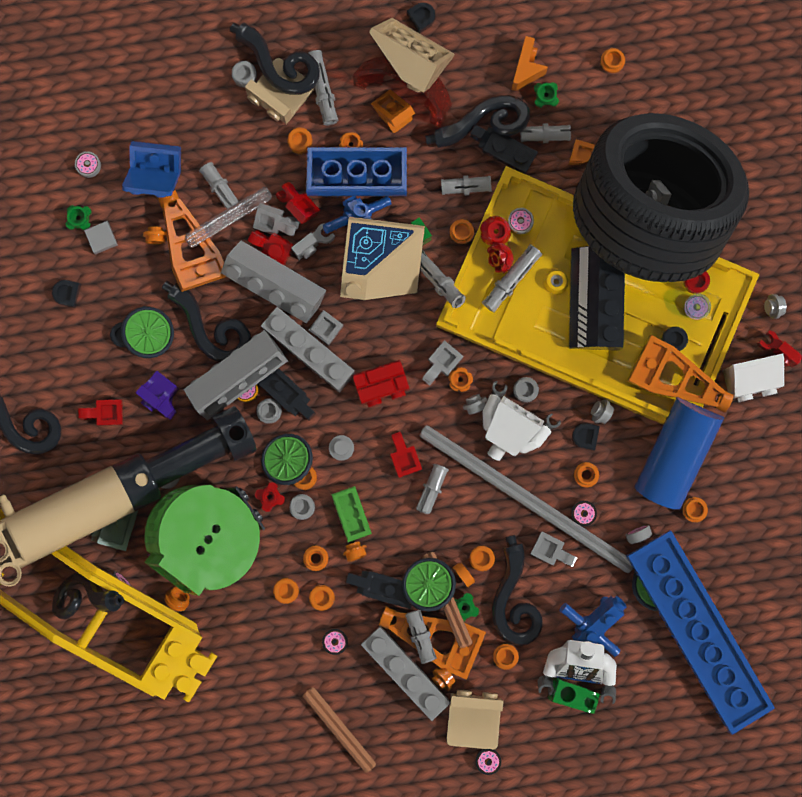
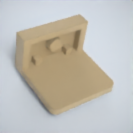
M280 58L273 61L275 70L283 79L298 82L305 78L298 71H296L297 77L295 79L287 77L283 72L284 61ZM264 75L261 76L257 83L251 79L245 86L247 98L258 107L261 105L267 110V114L276 121L281 120L286 125L314 91L313 88L302 95L285 94L271 86Z
M457 690V694L451 693L447 743L450 746L496 749L498 746L500 713L503 711L502 698H498L497 693L482 692V696L472 695V691Z

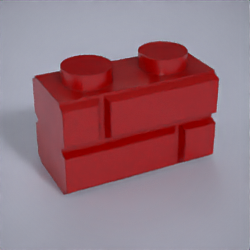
M400 360L352 375L362 406L367 404L368 408L382 404L381 399L390 396L392 400L405 397V392L410 390Z

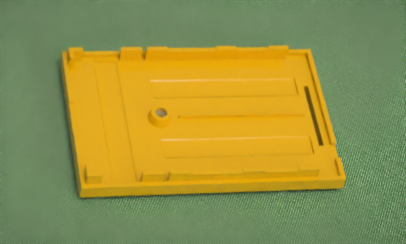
M506 166L481 224L490 216H500L508 222L509 215L513 210L517 208L529 210L534 220L532 229L526 234H516L511 230V236L505 245L513 253V264L521 257L530 244L536 247L542 253V256L512 290L513 294L510 297L507 296L495 313H493L482 304V301L494 289L497 280H501L506 273H496L495 268L488 263L489 254L487 249L490 245L482 241L479 226L454 283V286L466 297L465 302L460 307L453 308L446 301L436 327L664 425L676 398L650 393L627 381L648 337L652 335L661 340L663 333L671 327L682 328L687 333L688 343L680 352L700 369L721 317L725 315L702 370L715 382L759 274L719 257L707 270L710 276L709 287L700 294H692L686 290L683 281L653 282L625 273L623 348L619 351L569 349L571 248L589 246L581 235L574 219V195ZM692 297H701L708 305L707 313L701 318L690 317L686 311V303ZM695 305V308L699 310V305ZM668 361L659 379L664 384L675 386L680 383L683 372L675 363ZM690 376L685 390L698 396L702 395L705 384L698 380L697 385H693L696 377ZM690 402L702 408L704 406L703 404Z

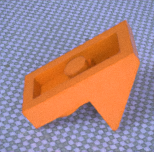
M525 36L511 90L517 91L543 77L547 72V66L532 63L535 60L538 49L533 47L535 38Z
M391 89L371 103L372 107L393 133H396L411 122V116L415 114L411 105Z

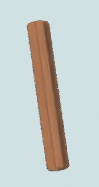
M430 552V553H428V554H425V555L422 557V559H423V558H436V559H437V557H436V555H435L434 552ZM452 597L443 609L459 647L465 648L472 644V640L454 597Z
M313 687L308 689L303 694L304 699L366 773L371 771L376 765L372 757L317 690Z

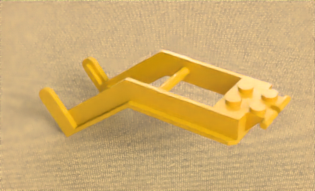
M0 507V520H1V519L5 518V515H4V513H3V511H2V509H1V507ZM67 546L51 554L88 580L108 591H117L127 602L171 626L141 676L87 647L108 612L97 610L80 639L76 641L59 632L0 589V605L51 642L151 696H158L165 700L171 688L174 687L180 692L185 693L183 700L190 702L202 681L195 678V675L199 673L206 676L217 658V655L213 652L207 657L196 650V647L203 638L198 631L196 622L103 571Z

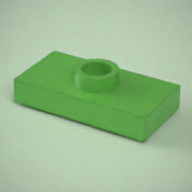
M355 486L331 494L348 542L372 534Z

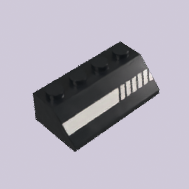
M590 246L571 248L569 349L619 351L623 348L625 273L605 262Z

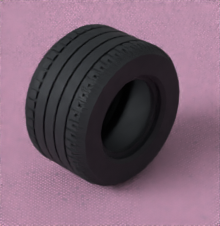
M659 113L639 114L613 123L599 137L575 190L573 214L577 227L588 245L600 258L614 268L633 277L653 282L685 281L703 274L719 258L746 211L749 200V184L745 171L734 152L726 143L706 128L677 116ZM652 180H661L672 194L668 202L670 206L662 204L645 194Z

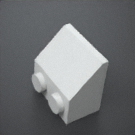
M779 354L738 363L723 370L728 392L733 394L734 398L738 399V402L753 399L752 394L761 392L763 397L777 394V389L784 386V355Z

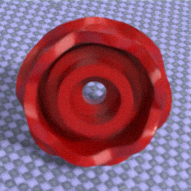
M490 216L480 226L481 239L490 246L496 242L505 244L511 236L509 223L500 216Z
M492 243V246L487 249L489 254L488 263L495 268L496 273L503 272L504 274L513 264V253L503 243Z

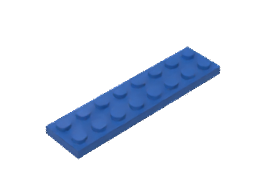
M672 531L665 532L627 555L629 563L729 734H735L775 709Z

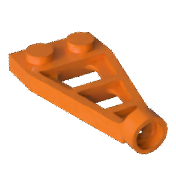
M176 190L173 191L171 196L158 197L164 214L172 271L181 292L225 278L226 276L221 274L224 261L220 251L178 197ZM183 218L192 232L178 237L175 233L173 221ZM191 240L196 241L204 251V256L187 262L182 257L181 245Z
M652 335L648 337L627 380L650 393L672 398L679 397L686 401L712 406L723 413L728 410L734 398L733 394L721 388L678 349ZM668 361L675 363L683 372V377L678 385L664 384L659 379ZM690 376L696 377L705 384L702 395L698 396L685 390Z
M385 607L378 625L390 629L417 650L415 642L411 640L412 636L407 633L409 626L405 617L407 613L396 612L389 607ZM393 616H395L397 619L396 623L390 625ZM422 616L424 624L428 626V631L431 633L430 640L433 633L438 630L453 633L448 619ZM465 623L472 644L465 648H460L455 638L448 654H441L433 648L437 659L432 662L441 669L446 668L450 673L467 680L486 632Z

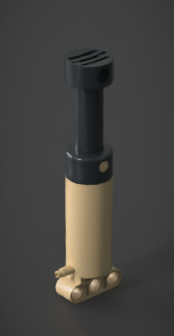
M233 406L212 416L213 428L148 460H144L140 453H136L17 512L14 511L6 495L0 496V507L5 515V518L0 520V543L6 549L4 556L0 557V583L4 586L16 585L22 576L21 568L161 499L159 488L225 455H228L232 462H236L256 452L255 441L240 411ZM231 428L238 431L239 437L237 441L229 436ZM10 566L17 570V578L15 580H4L2 571L5 567Z

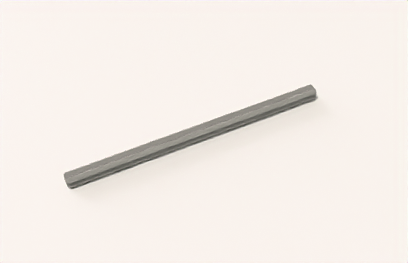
M426 425L422 429L420 437L624 572L629 573L633 569L626 555L430 426Z

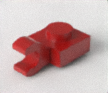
M290 182L281 186L285 192L281 190L276 193L277 199L283 203L287 202L285 207L301 224L314 218L320 212L315 203L305 193L299 194Z
M256 230L251 232L248 238L250 243L263 248L262 253L282 265H285L292 253L291 247L294 246V244L276 233H272L269 238Z
M771 330L766 332V335L771 338L770 344H766L762 340L757 343L763 350L772 349V352L776 355L783 354L784 366L786 367L790 366L792 368L802 360V355L786 341H781L777 334Z
M96 400V408H78L79 419H97V426L123 425V400Z
M401 432L392 434L391 437L397 452L390 454L398 478L422 470L415 447L406 448Z

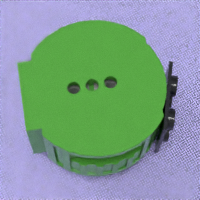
M189 485L177 488L161 498L148 517L145 528L146 551L150 555L144 563L187 594L199 596L204 589L217 590L225 588L243 577L252 566L259 548V530L265 529L261 523L263 518L247 502L249 497L246 492L237 486L214 488L212 485Z

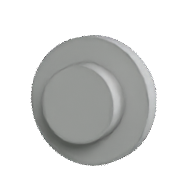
M770 294L764 304L765 312L772 319H778L780 316H783L787 309L784 297Z
M480 394L473 395L465 399L467 403L463 405V408L468 411L469 415L482 411L487 398L480 397Z
M264 399L258 404L256 412L262 422L272 424L279 420L282 409L276 400Z
M604 399L594 404L591 414L592 420L595 423L605 424L611 418L614 407L610 405L608 400Z
M344 435L336 436L329 444L330 454L333 458L340 461L349 459L354 452L352 440Z

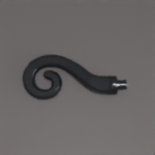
M245 22L241 25L236 23L231 25L230 32L236 34L235 39L253 50L260 70L269 84L275 89L289 95H302L311 91L316 86L320 76V68L318 62L309 53L296 51L285 58L283 72L291 79L297 77V72L294 69L296 63L302 62L308 68V73L303 80L298 82L285 80L275 70L263 36Z
M510 95L494 96L477 104L458 122L435 128V134L425 135L427 145L437 143V148L453 145L462 140L485 115L494 110L497 111L493 113L490 119V125L494 132L502 136H512L526 128L530 120V109L518 97ZM506 109L514 110L517 113V119L512 124L505 125L501 123L502 120L508 117Z
M166 281L161 289L169 293L167 299L184 311L195 343L210 359L221 362L230 356L234 350L239 349L251 340L250 331L244 323L237 319L228 318L216 325L214 339L221 346H225L228 344L225 332L228 329H234L239 335V343L234 349L229 351L219 349L209 341L205 333L200 308L194 295L189 290L181 292L178 283L173 285Z
M0 395V430L12 446L24 453L44 454L58 444L61 437V424L52 412L45 409H35L24 417L23 431L30 437L38 435V430L34 427L36 420L42 419L49 426V432L45 439L38 442L30 441L22 437L15 429L6 404Z
M515 535L505 537L507 547L503 548L506 571L494 597L492 620L497 633L504 641L514 646H525L532 643L539 636L543 620L540 611L534 605L518 603L510 611V621L512 624H518L520 616L528 614L531 617L530 628L522 633L515 632L507 624L505 616L506 604L523 573L525 562L523 544H517Z
M77 572L65 579L58 587L52 601V612L59 619L66 620L72 617L82 603L81 591L74 589L78 586L84 587L91 605L102 612L117 611L124 603V598L117 591H103L101 586ZM67 596H69V597H70V601H69L68 605L65 607L66 598H67Z

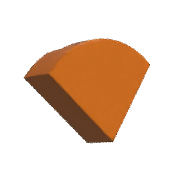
M576 139L569 165L587 163L595 144Z

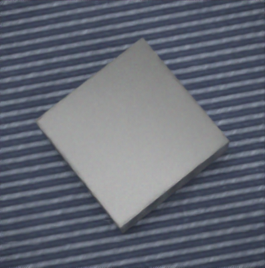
M108 221L84 230L94 254L118 245Z
M323 310L309 328V331L327 345H330L344 325Z

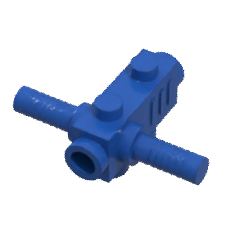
M352 196L343 201L345 207L343 209V216L323 224V229L328 234L348 225L349 217L371 219L372 213L391 205V200L388 196H385L367 204L363 203L360 198L357 199L356 196Z
M612 596L609 598L602 597L600 599L601 605L589 616L584 617L579 615L567 603L560 607L559 611L576 624L575 634L572 636L573 640L602 644L604 649L614 657L620 653V648L606 638L604 634L624 616L623 610L627 606L618 596L614 598Z

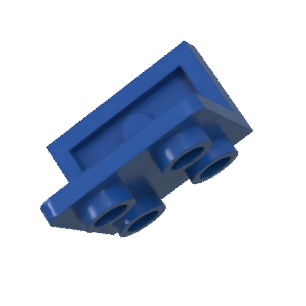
M132 141L130 144V169L122 184V190L135 195L171 196L181 174V147Z

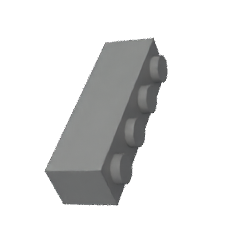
M240 241L227 255L221 274L305 323L310 320L320 307L327 291L243 241Z
M278 307L261 325L262 329L339 393L353 378L352 375L355 374V371Z
M263 330L261 333L254 335L242 347L234 350L223 361L212 366L200 378L193 380L183 390L196 411L206 420H209L288 362L274 339Z
M381 626L362 642L361 646L431 721L450 704V700Z

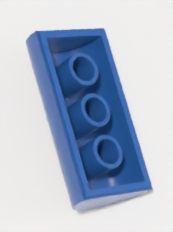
M307 147V196H407V147Z
M677 397L635 484V489L654 503L671 509H680L724 421V417Z

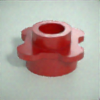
M270 482L266 488L258 489L255 492V497L260 500L262 509L265 512H270L272 507L282 505L285 501V497L280 495L278 485L274 482ZM268 495H272V499L269 500Z

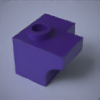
M156 371L137 390L136 394L143 399L140 403L150 411L157 409L169 419H172L177 413L172 402L173 397L180 388Z

